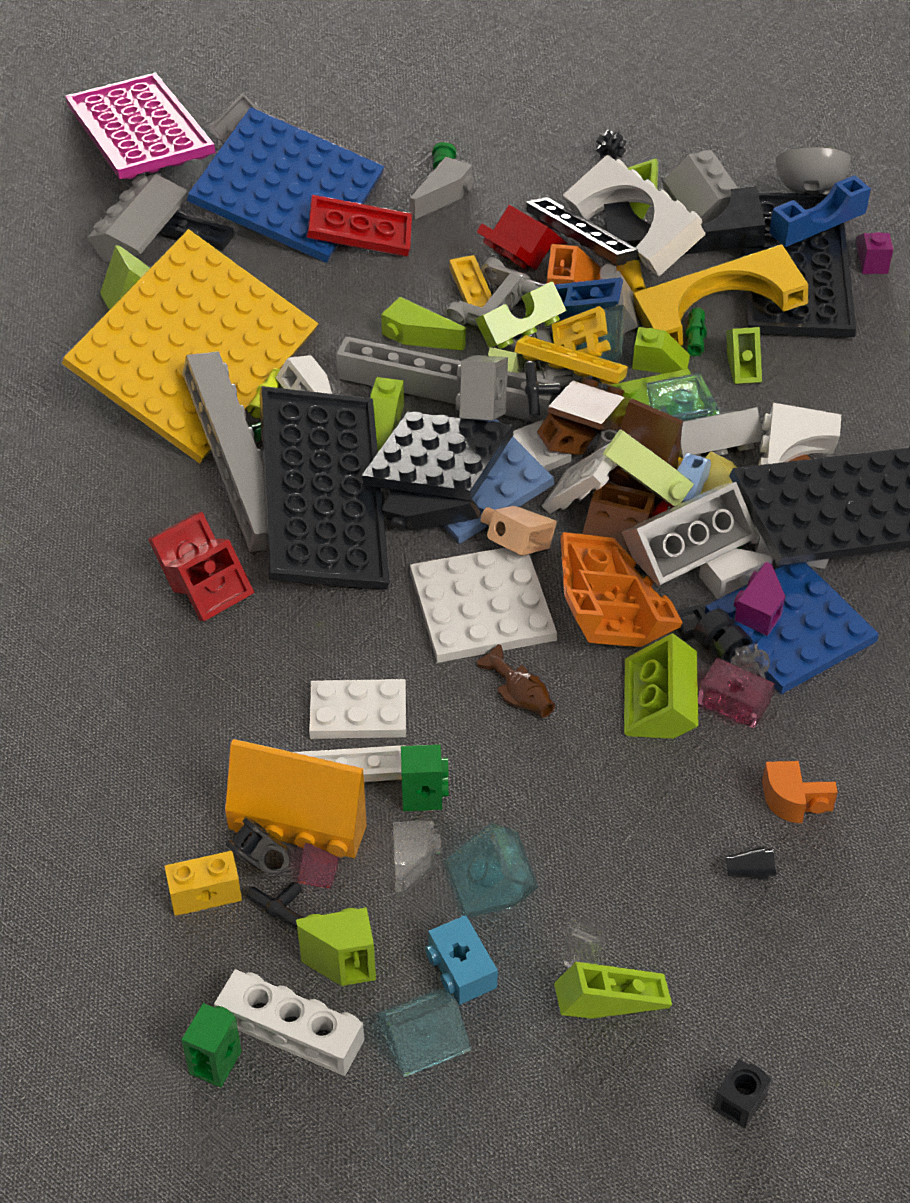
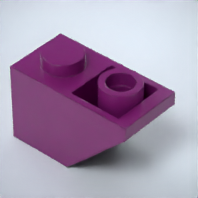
M765 562L759 572L755 570L752 573L746 590L739 591L733 607L736 608L734 621L766 636L769 635L782 616L785 594L772 564Z

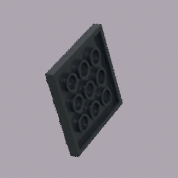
M407 412L362 474L363 485L472 500L514 435L513 425L466 418H453L446 415L437 416L420 412Z

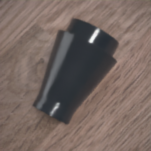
M764 846L742 853L726 856L728 876L767 880L768 876H776L773 848L765 849Z

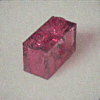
M717 658L700 683L698 703L704 705L709 710L717 711L740 724H745L755 729L771 703L775 683Z

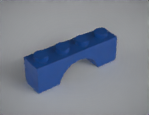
M853 175L834 183L826 198L813 208L805 210L794 200L775 207L772 212L769 233L784 247H787L861 216L867 211L871 188L857 176Z

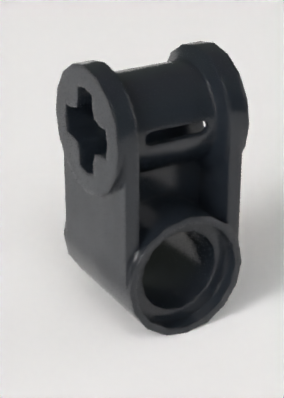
M245 816L242 820L243 826L233 840L226 842V846L268 875L283 873L292 861L290 849L273 837L260 824ZM250 833H252V836L249 838V840L247 841V843L244 845L243 843L245 842V840L247 839V837L250 835ZM270 850H278L283 854L284 863L282 867L274 868L268 864L267 854Z

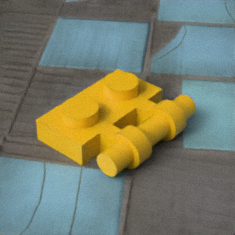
M600 306L552 324L553 341L556 345L596 357L602 356L603 352L611 349L608 340L598 342L599 337L608 334L605 310ZM587 343V347L577 350V345Z

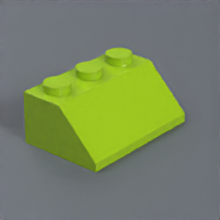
M672 633L625 658L624 734L631 737L674 739L698 727L697 651Z

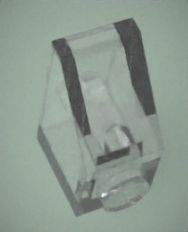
M433 820L393 822L396 898H403L435 868V854H441L442 852L441 833L434 834Z

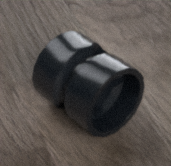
M720 608L714 609L702 617L694 629L693 635L695 639L705 649L710 650L711 655L724 667H729L739 662L752 646L751 637L740 626L735 625V621Z

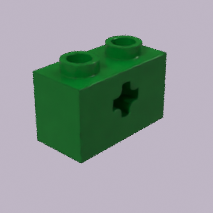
M441 744L401 746L403 812L442 810V797H449L448 757L441 758Z
M203 1003L181 1041L189 1074L221 1088L242 1052L236 1016L222 1006H215L214 1008Z

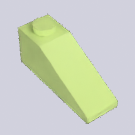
M619 429L602 453L649 491L656 494L658 498L673 506L681 504L694 485L679 471L621 429Z

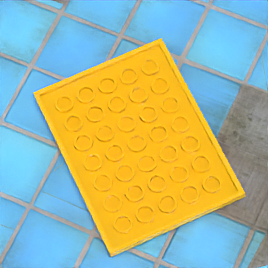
M188 229L63 358L62 364L195 461L201 463L211 452V448L182 374L186 355L219 352L223 363L225 362L228 366L231 384L236 386L238 402L244 406L246 411L247 406L257 394L256 389L266 381L271 370L275 368L281 370L287 358L292 357L316 330L319 323Z

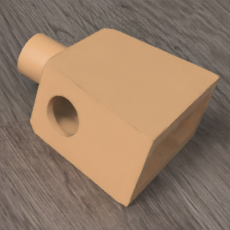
M517 506L496 510L487 507L481 515V523L489 526L488 539L523 556L550 548L557 523L554 519Z

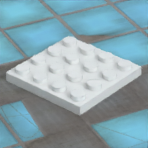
M499 548L410 564L411 577L437 663L488 654L498 644L502 646L504 651L557 641V631L529 554L522 556L507 548Z

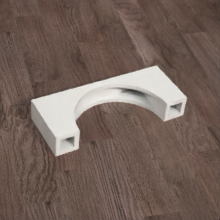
M608 155L563 194L572 212L586 220L603 211L604 204L629 201L645 203L654 207L652 225L644 239L635 248L638 249V256L643 265L657 276L664 273L706 235L701 226L703 221L696 212H688L680 201L676 200L674 202L664 190L658 191L650 180L646 179L644 181L634 169L628 170L620 159L614 160Z
M773 403L770 414L765 413L763 418L762 430L766 431V435L762 436L760 452L764 453V458H760L759 465L788 462L805 454H833L840 437L841 414ZM755 526L759 535L758 538L751 540V544H756L755 552L769 555L774 560L759 530ZM829 559L806 563L811 567L825 569Z

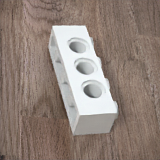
M235 969L214 1003V1007L222 1006L236 1016L238 1031L343 1076L346 1075L364 1042L363 1023L354 1015L347 1012L338 1013L327 1008L324 1003L316 999L307 1000L296 995L286 986L280 985L276 987L264 982L255 973L247 972L245 974ZM258 1003L266 1004L262 1008H253ZM292 1016L298 1018L293 1022L284 1021L286 1018ZM321 1030L330 1031L329 1034L324 1036H319L316 1034L318 1031Z

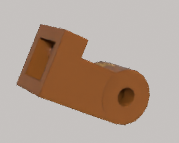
M552 413L548 414L537 430V434L549 451L576 455L584 454L590 442L596 437L594 430L590 426L579 422L563 420L560 416Z

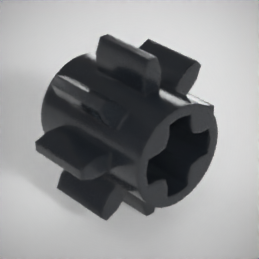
M607 130L605 135L600 134L596 140L598 146L595 151L599 153L602 159L608 155L616 160L617 157L622 158L626 150L623 147L627 141L623 139L619 132Z

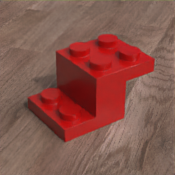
M508 205L494 230L482 223L477 230V233L484 237L482 243L492 248L493 251L504 258L507 257L512 260L513 263L523 269L529 266L537 270L548 250H551V244L567 245L568 243L549 227L511 205Z
M197 512L148 539L173 592L187 594L200 621L210 619L255 593L230 540L215 539L203 512Z

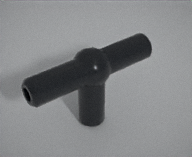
M528 361L524 364L526 376L525 393L528 396L529 416L537 418L541 415L539 395L560 394L561 385L559 383L538 384L536 363Z
M297 882L289 884L276 898H272L254 886L247 890L246 897L264 908L270 916L278 917L296 929V919L304 918L287 907L302 892V888Z

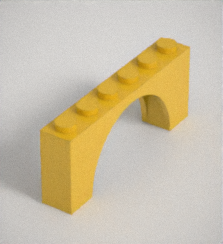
M781 244L635 292L634 303L636 314L644 328L664 330L680 345H683L681 319L686 310L704 296L725 290H746L771 299L784 312L808 304V283Z

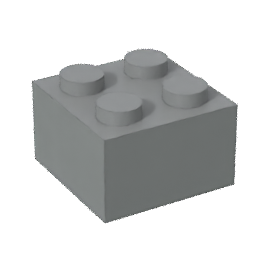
M474 355L462 360L457 368V381L461 382L460 393L456 397V410H460L459 418L495 420L506 414L508 357Z

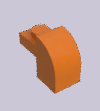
M799 761L766 762L762 778L764 796L768 807L778 817L789 822L802 823L805 812L819 814L833 811L838 794L836 782H802Z

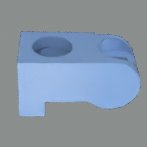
M690 453L684 456L677 471L694 483V485L682 502L701 494L710 472V459Z

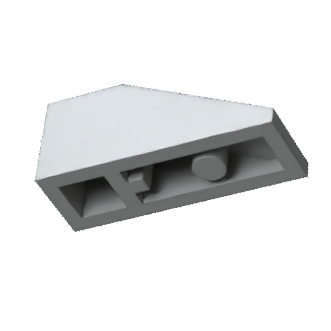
M445 157L411 196L410 210L412 219L420 218L461 199L467 191H470L474 184L472 165Z

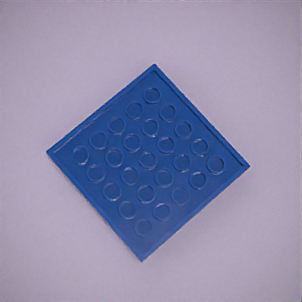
M250 107L190 190L187 201L327 263L337 248L338 243L307 238L312 195L364 204L383 174L385 166Z

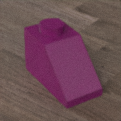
M863 233L857 236L855 242L862 274H888L893 254L890 233Z

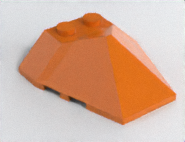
M562 533L561 552L564 597L589 643L642 647L681 627L683 622L672 601L666 595H663L662 598L652 588L654 581L649 576L642 577L634 568L637 563L615 538Z

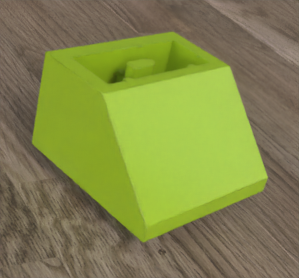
M367 907L360 909L346 908L336 913L325 915L311 914L305 918L296 919L302 963L340 986L376 980L374 942Z

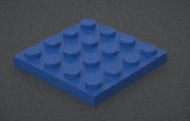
M806 562L783 565L774 570L785 594L782 616L768 636L735 621V625L740 626L752 639V646L747 650L745 657L780 694L789 691L877 642L879 635ZM748 584L706 605L705 614L720 608L735 620L736 608L733 607L734 600L740 590H746Z

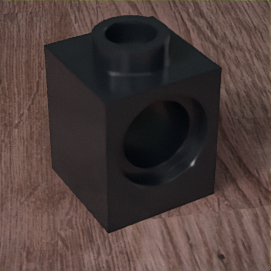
M739 1059L717 1091L713 1110L746 1129L768 1094L771 1078L758 1066L747 1064ZM737 1088H746L752 1094H741L737 1091Z

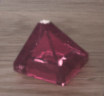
M305 843L298 883L331 889L339 858L312 844Z

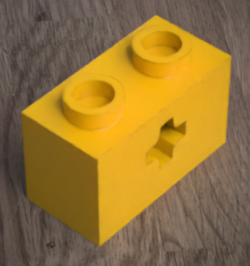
M232 851L164 866L175 916L242 901L239 878Z

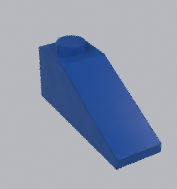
M619 277L555 284L567 310L558 315L559 321L598 306L605 311L619 304L623 279Z

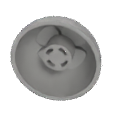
M798 148L785 151L776 157V169L783 184L792 192L803 194H828L834 183L846 178L851 165V156L849 154L831 148Z

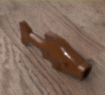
M500 644L493 648L489 654L476 661L478 668L495 669L505 678L506 684L498 687L497 690L499 695L509 705L538 713L542 718L549 716L555 709V703L551 700L550 694L545 684L540 681L539 676L528 673L523 665L513 670L503 661L504 653Z

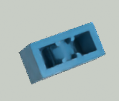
M466 915L428 931V946L425 947L426 955L432 966L438 965L442 973L440 977L445 991L449 995L453 993L459 1005L497 988L498 970Z

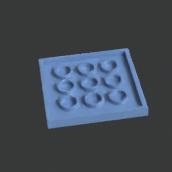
M474 419V420H477V421H485V422H499L497 419H495V420H480V419ZM512 436L473 497V501L481 515L487 507L495 510L509 506L519 507L553 486L554 478ZM481 515L479 519L443 525L459 544L488 527L481 523Z

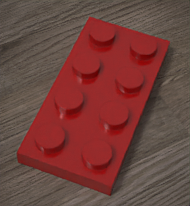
M312 195L307 238L408 257L411 244L412 214Z

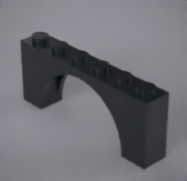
M757 186L731 189V200L725 211L714 220L701 225L706 235L685 254L765 245V222ZM629 201L604 204L606 231L636 247L644 239L652 224L638 217L632 210Z

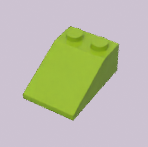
M115 245L100 291L109 310L150 269V267L119 245Z

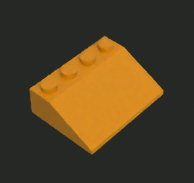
M233 739L230 746L225 807L228 829L238 833L244 824L242 820L247 816L264 827L279 841L295 844L307 850L316 849L329 852L336 857L346 856L355 858L367 827L363 768Z

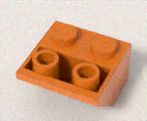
M551 244L547 283L553 281L555 285L601 279V267L578 246Z

